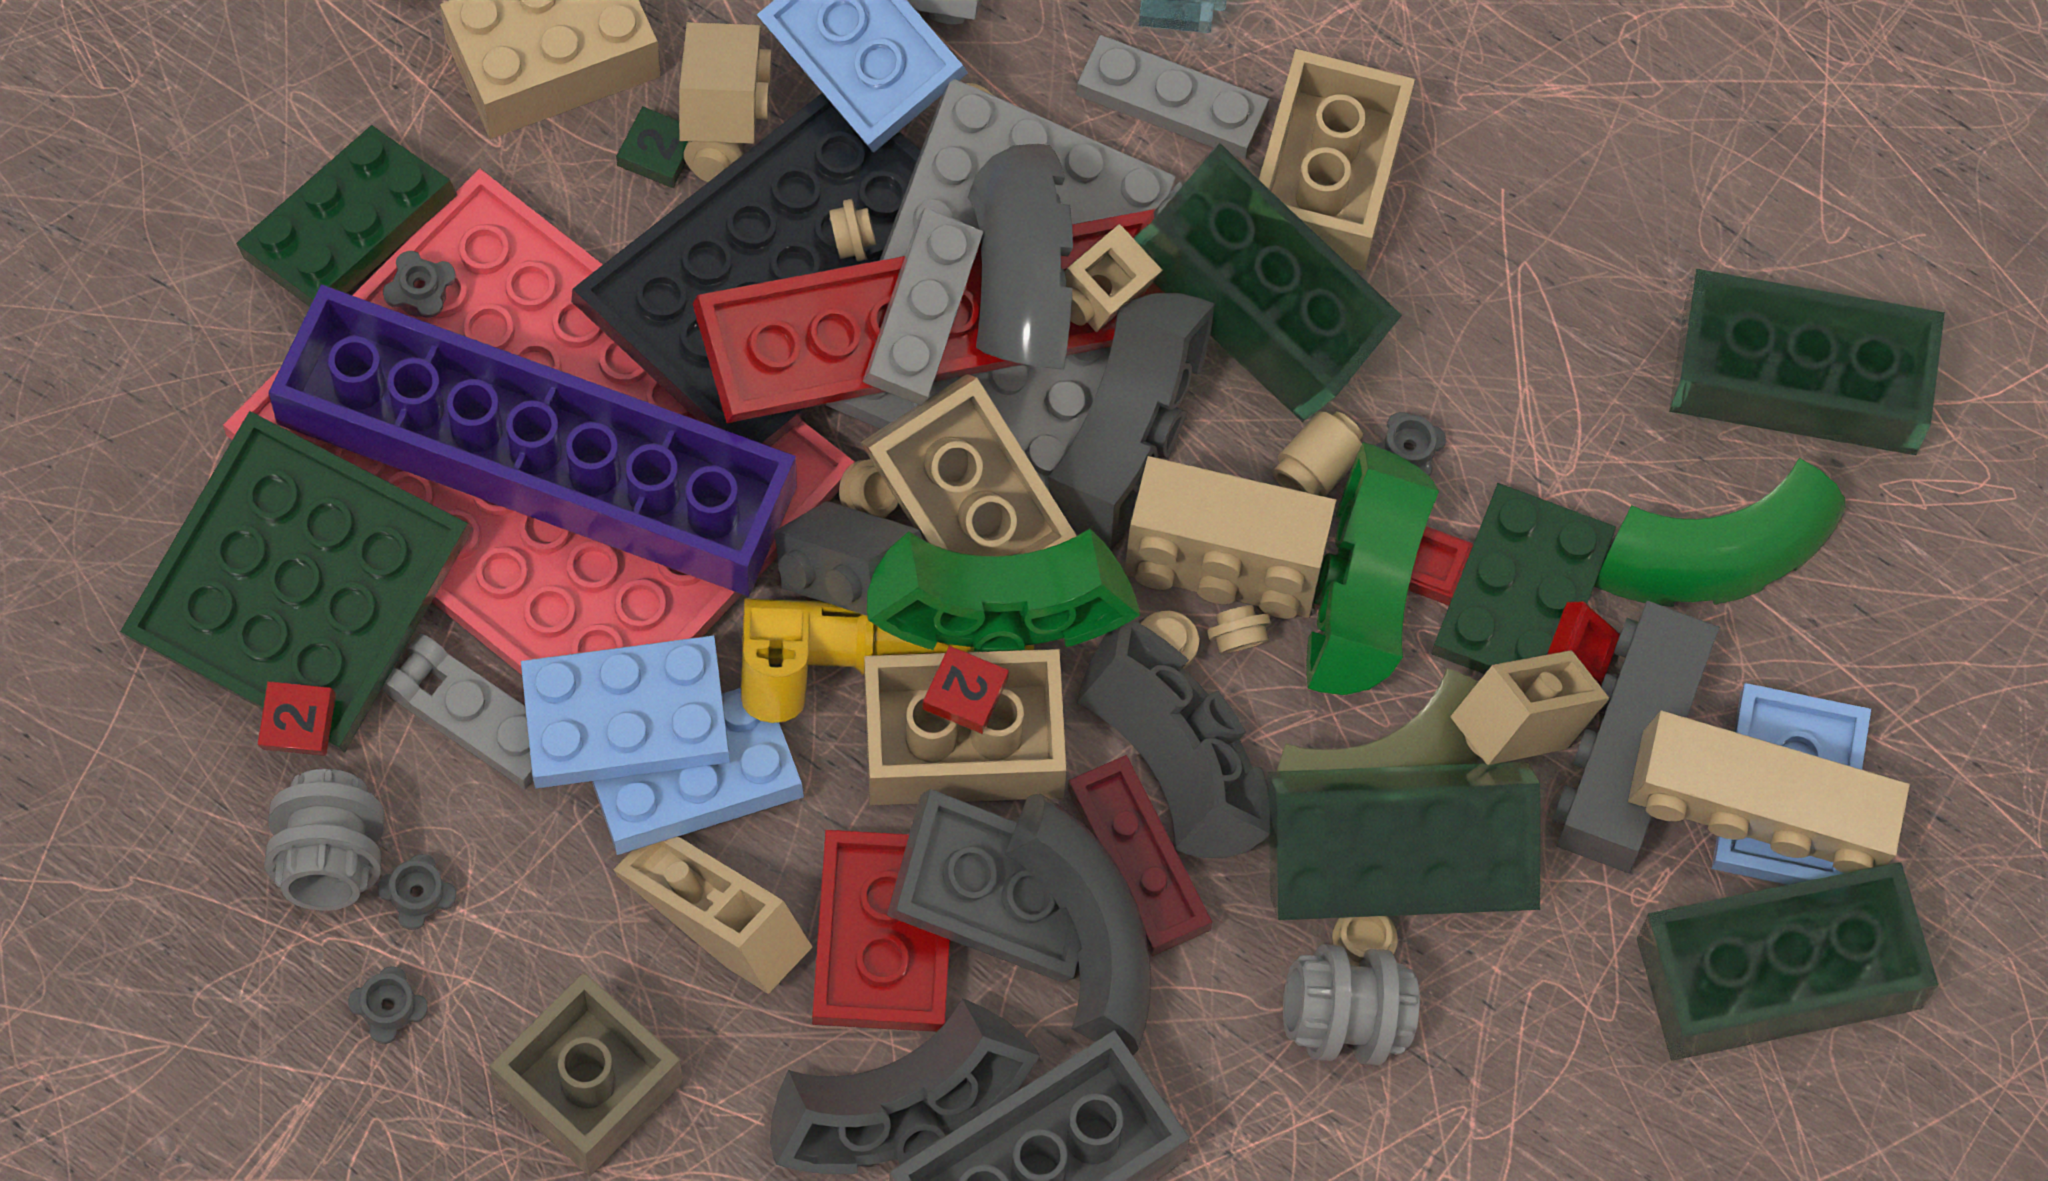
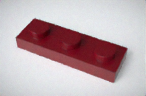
M1122 756L1068 780L1067 790L1087 829L1101 842L1114 859L1131 889L1145 927L1149 952L1152 957L1211 931L1212 920L1128 756Z

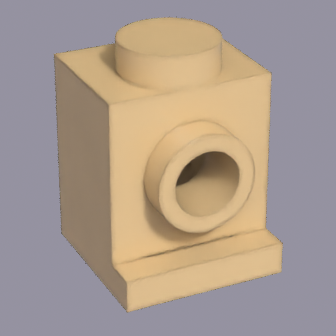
M1120 224L1065 271L1066 287L1072 288L1070 321L1080 326L1088 323L1096 332L1117 315L1118 310L1132 300L1139 298L1162 271L1158 264Z

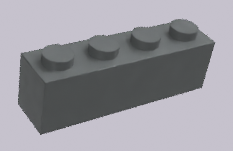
M1646 601L1639 622L1626 618L1613 653L1625 658L1618 677L1606 673L1601 686L1609 697V700L1599 710L1605 713L1598 733L1587 728L1585 729L1573 765L1584 769L1577 789L1568 785L1564 786L1552 819L1553 822L1564 825L1556 847L1630 874L1652 817L1646 812V807L1628 802L1643 730L1661 710L1685 718L1688 717L1720 628L1719 626L1650 601Z

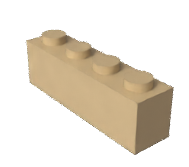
M1661 710L1643 730L1628 802L1646 807V812L1649 815L1661 820H1691L1708 825V830L1711 833L1722 838L1740 840L1746 837L1771 844V849L1783 856L1792 858L1813 856L1833 862V867L1844 874L1868 876L1870 874L1876 875L1896 857L1910 784Z

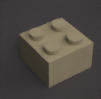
M585 972L489 1065L494 1089L589 1177L683 1083L680 1059Z

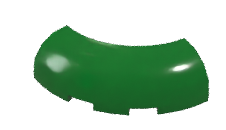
M1362 442L1335 516L1340 518L1335 537V545L1339 548L1337 555L1327 553L1324 556L1313 602L1320 605L1317 628L1321 630V634L1312 631L1308 636L1306 659L1307 687L1322 693L1348 695L1369 690L1388 678L1402 660V630L1409 583L1419 545L1439 493L1433 479L1418 466L1395 453L1366 442Z
M1799 458L1790 473L1771 493L1758 502L1730 514L1712 518L1683 519L1654 514L1631 505L1602 565L1594 587L1641 603L1650 601L1661 606L1673 607L1675 602L1713 601V604L1717 605L1759 593L1763 590L1764 586L1785 576L1793 569L1795 571L1800 569L1820 550L1832 535L1845 512V497L1837 484L1826 474Z
M1091 529L1046 549L1009 556H976L953 552L932 545L908 531L889 548L879 562L867 590L866 611L868 621L906 642L934 650L937 642L971 647V652L1025 650L1026 645L1046 643L1064 638L1065 646L1070 647L1102 636L1141 616L1132 585L1123 568L1107 545Z

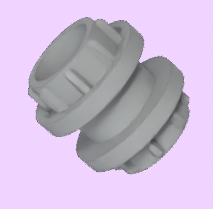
M315 769L295 776L290 787L274 796L269 808L268 825L274 836L266 846L264 867L275 885L281 888L283 896L297 906L319 911L338 910L354 904L358 900L360 892H364L374 885L380 876L382 855L376 843L380 840L384 831L385 811L382 804L372 793L368 792L367 785L362 779L345 771Z
M1322 944L1317 948L1313 956L1300 955L1289 969L1283 996V1024L1286 1036L1291 1041H1295L1298 1046L1306 1047L1310 1058L1313 1060L1334 1061L1338 1057L1343 1044H1352L1354 1055L1360 1064L1382 1065L1389 1054L1402 1055L1414 1039L1420 1008L1419 984L1416 974L1411 969H1407L1403 964L1396 963L1393 953L1389 950L1368 949L1364 953V958L1360 961L1359 966L1350 965L1346 950L1342 946Z

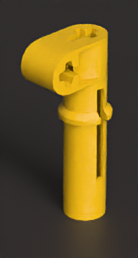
M744 598L741 702L746 712L760 721L770 723L786 722L795 718L804 708L808 665L855 667L861 675H864L865 656L946 653L949 646L964 652H971V647L937 642L934 650L927 649L885 632L868 621L866 615L823 601ZM1034 644L1026 645L1025 650H1034ZM769 664H781V667H770Z

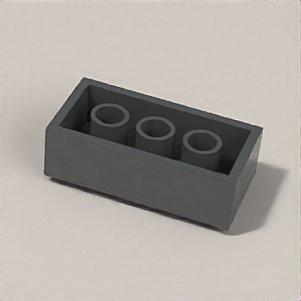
M1114 1030L890 1171L889 1181H1155L1186 1160L1190 1137Z

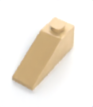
M674 837L632 850L613 869L618 878L721 964L767 994L780 983L812 948L811 943L782 899L680 837Z

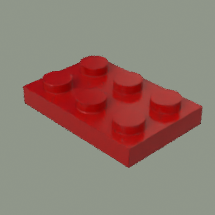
M825 830L812 1025L937 1032L945 1024L950 940L887 916L909 834Z

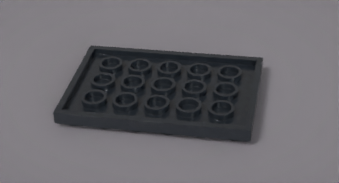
M821 93L572 289L571 302L698 421L771 447L820 405L726 423L692 303L700 294L880 261L921 150L899 131L873 153L825 95ZM853 199L856 210L868 208L876 245L865 247L867 260L857 262L856 256L840 259L829 210L844 207L843 201Z

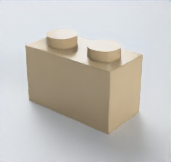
M687 22L679 86L680 141L754 144L756 119L768 120L769 86H771L772 49H760V25Z
M1570 650L1492 665L1450 717L1465 735L1470 749L1480 756L1487 765H1493L1567 749L1609 700V697L1573 651Z

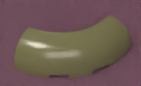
M1446 668L1442 681L1433 697L1411 721L1386 737L1368 744L1343 749H1312L1285 743L1269 794L1270 830L1305 837H1341L1347 831L1363 830L1378 825L1386 828L1430 807L1434 799L1448 790L1458 779L1464 778L1480 757L1470 749L1465 735L1450 717L1478 681Z

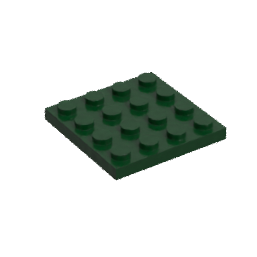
M249 411L120 632L135 643L262 710L267 682L332 688L336 692L328 744L345 753L473 529L467 522Z

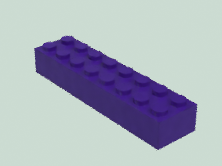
M322 284L269 390L277 425L748 597L775 539L774 531L779 529L797 488L795 455Z

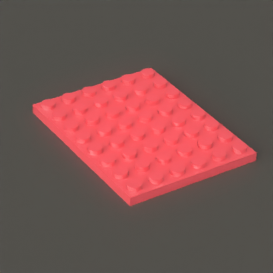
M480 168L456 191L457 196L415 232L352 295L697 420L571 302L572 289L603 264ZM415 251L420 255L421 259L433 263L446 261L453 266L456 279L452 285L446 287V299L443 309L437 316L431 318L413 316L406 313L400 306L392 307L386 303L383 288L386 284L393 281L398 270L396 259L403 252ZM417 280L414 283L415 288H423L425 286L423 280ZM279 369L223 424L225 434L231 440H233L249 411L277 425L269 390ZM804 421L797 424L771 446L796 456L797 488L779 528L820 504L830 501L839 492L840 481L844 472L855 462ZM280 426L470 525L473 531L432 603L521 675V661L703 637L742 595ZM775 539L758 577L778 557Z

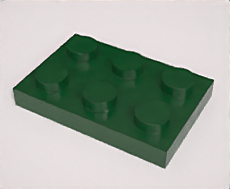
M371 125L236 244L246 261L310 307L321 284L348 293L457 196V193L449 178Z
M1497 483L1431 654L1485 674L1495 664L1547 655L1566 603L1582 601L1586 604L1588 603L1616 526Z

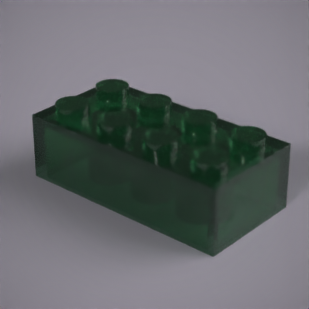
M1220 143L1187 172L1132 236L1162 269L1153 283L1164 293H1181L1215 303L1210 336L1301 422H1304L1340 393L1402 316Z
M1696 269L1684 303L1669 412L1916 456L1931 426L1945 312Z
M1529 762L1498 763L1493 765L1460 764L1268 772L1270 899L1278 920L1540 910V782Z
M1901 862L1648 913L1637 936L1638 946L1671 1061L1921 1010L1939 985Z

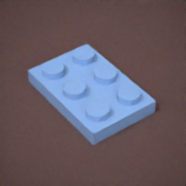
M773 0L757 14L767 29L873 153L942 96L949 82L954 79L961 80L968 74L962 63L907 0Z
M714 635L521 661L532 776L535 789L730 763Z
M1744 683L1740 692L1734 732L1862 770L1871 709ZM1719 836L1716 838L1711 869L1840 895L1844 888L1846 874L1836 870L1833 867V862L1813 856L1804 858L1783 856L1774 852L1770 847L1771 844L1748 837L1740 840L1726 839Z
M741 688L722 693L730 763L592 781L617 855L803 798L802 782L779 722H764L750 716L742 706Z

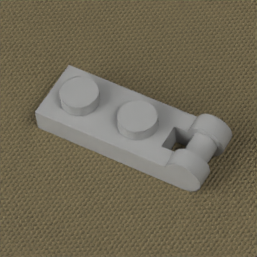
M419 634L407 648L410 656L399 670L393 668L382 690L395 702L523 789H526L532 782L533 776L525 706L453 658L436 641L424 634ZM429 672L443 681L432 695L419 687Z

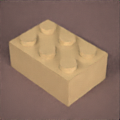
M449 0L440 4L445 40L489 139L660 77L658 41L639 0Z
M1295 49L1252 201L1245 241L1365 271L1406 122L1415 79Z
M970 374L964 375L927 399L922 406H916L860 442L913 527L920 529L921 539L932 545L962 554L1009 556L1046 549L1076 537L1075 532L977 377Z
M1148 456L1130 524L1124 572L1126 576L1135 577L1137 582L1152 589L1166 590L1173 586L1195 591L1201 598L1212 603L1230 604L1238 601L1259 606L1264 613L1277 618L1290 619L1296 615L1309 618L1336 499Z
M1060 649L966 652L1009 670V679L983 734L923 710V700L945 653L865 656L864 686L869 805L918 804L920 795L929 789L963 802L1027 800V797L1034 794H1042L1049 799L1064 798L1067 770Z

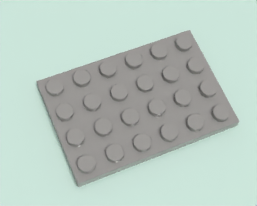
M954 79L949 82L941 96L880 260L906 255L917 219L924 208L979 229L975 210L967 198L975 175L992 156L1013 145L1046 144L1050 145L1055 151L1065 175L1063 185H1055L1056 194L1059 195L1061 204L1070 205L1072 224L1165 207L1176 176ZM1111 347L1066 356L1064 370L1023 364L972 374L982 384L1049 493L1048 476L1064 457L1090 410L1100 386ZM961 377L933 382L927 399ZM882 392L826 403V406L882 429L918 406V404L891 393Z

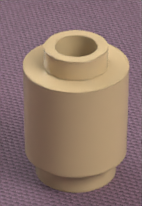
M1323 411L1317 412L1278 455L1279 464L1273 469L1274 478L1281 487L1326 497L1353 467L1362 445L1360 441L1363 438L1361 429L1352 419L1341 412L1336 411L1333 415Z

